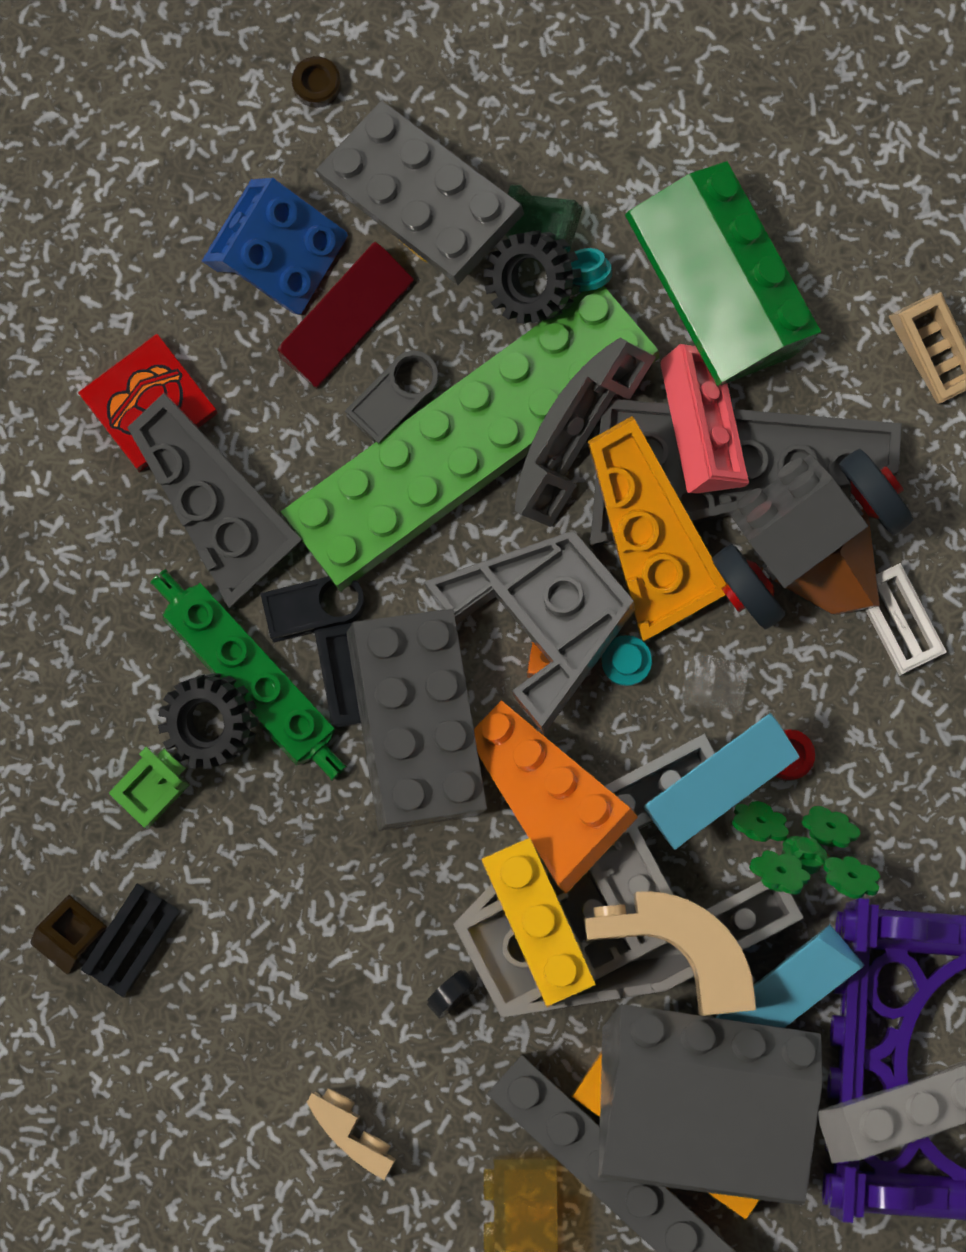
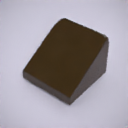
M68 895L35 928L30 943L63 972L69 974L104 933L107 926Z

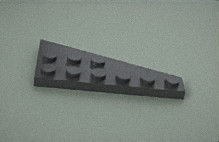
M612 399L602 414L599 434L631 416L634 417L693 524L729 516L738 509L737 503L747 493L757 488L765 489L778 479V472L787 463L796 458L805 459L810 454L830 474L841 489L850 487V482L842 472L839 463L858 449L864 451L879 470L887 466L894 476L899 472L902 423L733 409L749 484L740 488L705 493H688L669 404ZM597 474L590 548L615 542Z

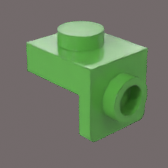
M145 747L139 753L142 758L109 792L146 829H149L190 786L180 776L186 768L165 748L157 754L154 750Z

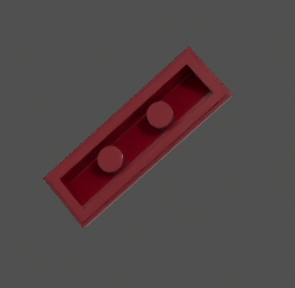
M375 241L280 344L277 349L280 358L317 389L412 285L414 279Z

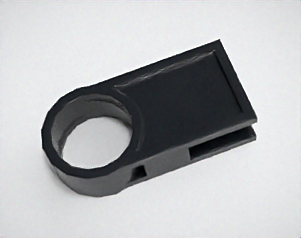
M329 576L260 593L270 638L273 643L313 634L316 629L356 622L362 616L365 608V596L360 584L356 580L351 582L350 586L358 593V603L356 608L344 617L328 615L321 607L324 592L334 585Z

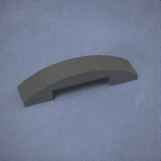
M620 337L597 353L569 381L549 409L530 446L517 489L516 512L549 527L553 525L577 486L565 474L615 393L630 400L656 358L654 355Z

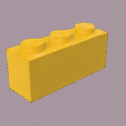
M529 837L482 858L483 866L545 1006L548 1007L596 985L531 838Z

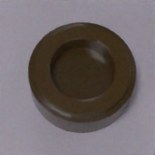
M312 56L302 60L295 67L292 74V86L297 99L308 107L321 108L328 106L338 97L341 90V79L339 71L332 61L324 57Z

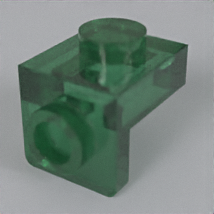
M511 184L508 195L521 204L525 214L505 236L509 239L511 235L541 230V233L551 232L556 234L554 240L564 239L569 244L565 252L570 253L583 207L571 199L532 196L521 185Z

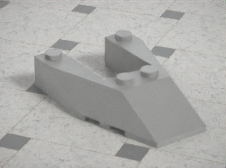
M705 734L605 785L607 789L627 804L638 818L567 894L558 886L538 854L596 985L546 1007L492 884L454 922L453 925L501 1018L664 992L694 976L692 968L684 955L676 947L659 938L636 936L586 941L584 919L595 917V907L625 905L626 914H635V892L650 891L673 895L639 829L653 823L643 808L648 802L715 754ZM761 881L707 909L708 912L725 925L742 950L803 919L791 894L774 891L764 886Z

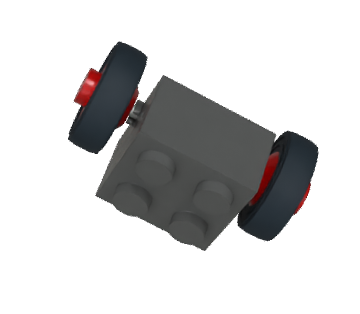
M861 449L852 452L839 463L842 472L850 482V492L856 499L855 502L852 498H847L830 474L810 454L805 459L796 458L787 463L778 472L777 480L763 490L757 488L747 493L737 503L738 509L730 514L747 540L765 562L761 565L764 569L761 570L756 562L746 560L733 544L726 546L712 558L713 564L727 582L721 589L739 613L746 608L764 630L772 627L785 616L783 608L774 597V586L768 578H771L773 581L778 579L781 585L786 588L868 527L861 517L864 514L861 509L869 517L878 519L892 535L902 531L914 520L911 512L898 495L904 491L899 481L887 466L879 470L871 458Z

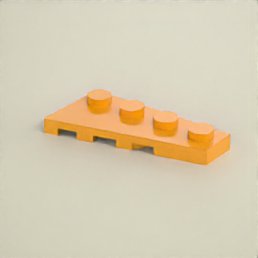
M631 416L588 441L628 593L634 600V615L638 630L644 642L725 596L721 588L726 585V582L713 564L709 551L636 420Z

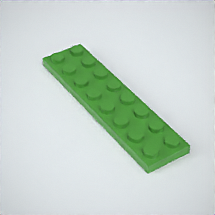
M605 286L580 293L572 299L574 303L570 308L561 310L563 314L540 322L393 429L379 444L375 442L281 511L285 520L299 535L304 545L340 592L351 585V582L358 580L526 457L541 423L559 394L577 372L606 346L621 337L654 355L656 358L653 363L660 359L659 350Z

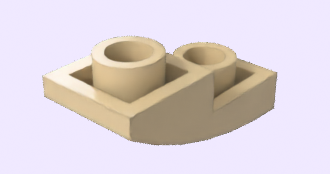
M327 1088L324 1096L317 1092L311 1093L307 1104L329 1137L354 1161L369 1172L385 1180L396 1158L387 1154L391 1145L365 1131H363L360 1139L351 1135L360 1118V1115L351 1111L355 1102L330 1088Z

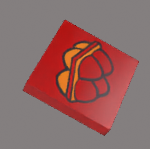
M155 334L78 392L138 472H141L149 465L127 427L163 393L167 394L198 428L218 414L215 407L158 334Z

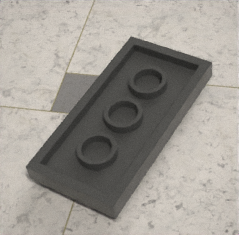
M382 100L316 169L320 179L457 285L466 278L525 214L520 203Z

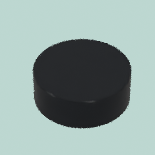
M460 970L447 979L429 997L427 1006L441 1019L468 997L476 988L477 983L465 970Z

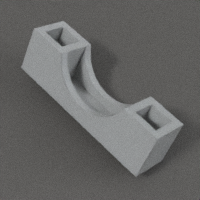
M966 1060L950 1065V1068L931 1076L883 1091L863 1095L819 1110L817 1118L832 1163L861 1160L966 1123Z

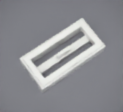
M901 563L876 574L878 592L912 658L906 660L879 606L865 610L899 676L944 655L946 650ZM894 578L930 648L929 650L922 652L886 581Z

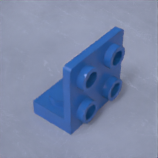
M274 178L251 179L202 259V262L217 272H235L291 313L301 314L345 242L347 232Z

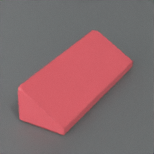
M680 344L661 360V370L686 490L688 493H705L745 487L749 484L728 384L716 385L696 346Z

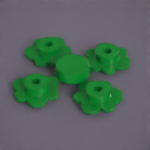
M753 801L749 806L745 804L736 805L732 824L738 831L744 833L750 839L759 842H766L770 839L775 841L784 840L781 855L766 850L762 853L761 857H755L751 860L750 870L755 875L762 877L761 882L764 886L777 892H785L792 895L799 894L803 885L809 882L810 875L819 872L824 867V870L827 872V883L834 886L838 892L847 897L858 899L864 897L865 894L874 896L878 893L879 885L877 883L880 879V874L875 868L869 865H861L858 859L850 856L844 857L843 860L836 857L827 858L825 849L820 845L846 848L850 842L859 839L860 830L856 825L848 822L849 818L847 815L837 811L832 813L829 809L822 806H813L809 814L805 815L802 820V825L810 830L809 835L811 838L802 836L787 838L786 817L781 813L773 812L768 804L761 801Z

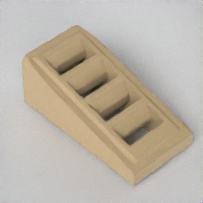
M942 292L928 295L889 315L898 337L937 404L966 391V344ZM930 313L934 321L917 329L913 321ZM940 331L944 339L925 347L922 339ZM950 348L954 356L934 366L931 357ZM957 366L961 367L964 374L942 384L939 375Z

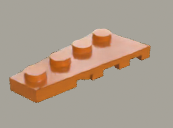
M501 700L474 728L478 756L527 836L531 838L535 849L554 880L564 893L567 894L632 825L638 816L627 804Z

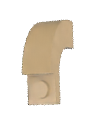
M635 892V914H626L625 905L595 907V917L584 919L586 941L649 936L664 940L676 947L684 955L692 968L696 983L699 1016L756 1010L752 976L741 947L725 925L703 907L687 899L667 893Z

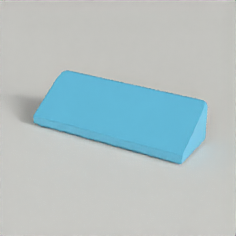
M769 713L648 802L643 809L675 850L800 757L772 713Z
M829 924L753 985L756 1010L717 1014L714 1018L785 1028L860 970L864 964Z

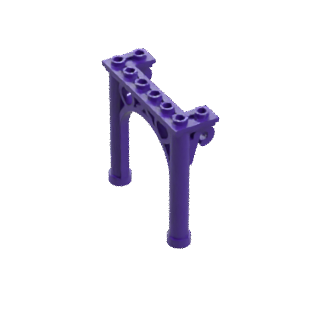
M858 898L846 902L843 912H837L835 931L861 960L864 966L833 990V994H841L840 1015H832L830 1023V1045L838 1047L837 1068L829 1067L827 1079L828 1099H836V1104L863 1096L864 1069L870 1070L878 1076L884 1090L908 1083L907 1060L909 1044L921 1010L938 987L956 973L966 969V915L879 909V905L869 904V899ZM870 950L883 951L881 955L875 957L869 964ZM908 953L958 957L946 962L926 978L917 961L909 956ZM891 962L901 964L906 968L916 989L906 1003L899 1008L887 1007L880 1001L877 994L879 971L884 965ZM867 1003L870 1009L881 1017L888 1019L901 1017L897 1029L887 1027L883 1040L870 1049H865ZM892 1053L890 1069L880 1060ZM928 1136L904 1144L898 1156L891 1160H880L874 1155L864 1158L863 1161L873 1168L872 1171L859 1170V1160L833 1163L832 1173H824L822 1204L828 1205L830 1215L842 1222L853 1223L854 1217L864 1218V1213L966 1221V1169L958 1166L943 1155ZM824 1139L825 1151L828 1152L827 1145ZM919 1149L927 1160L948 1176L898 1173V1170L907 1166Z

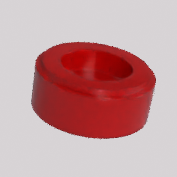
M787 729L783 731L800 758L774 777L783 781H795L804 777L813 767L815 748L811 740L804 733Z

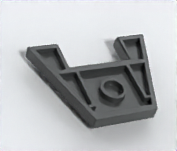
M574 530L424 582L426 590L442 610L453 608L456 625L496 597L549 660L550 663L512 690L516 701L543 734L549 729L635 611L634 600Z

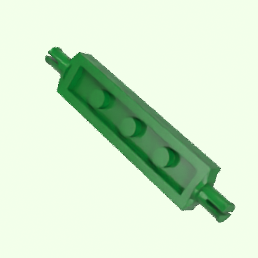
M166 569L159 573L160 578L156 575L150 584L169 602L164 614H162L163 621L211 673L221 674L220 678L230 676L236 679L235 688L244 685L249 691L243 697L245 702L254 700L257 707L249 711L250 716L258 717L260 727L296 766L313 759L331 781L336 779L338 773L341 774L347 766L327 746L334 734L335 728L201 583L184 590Z

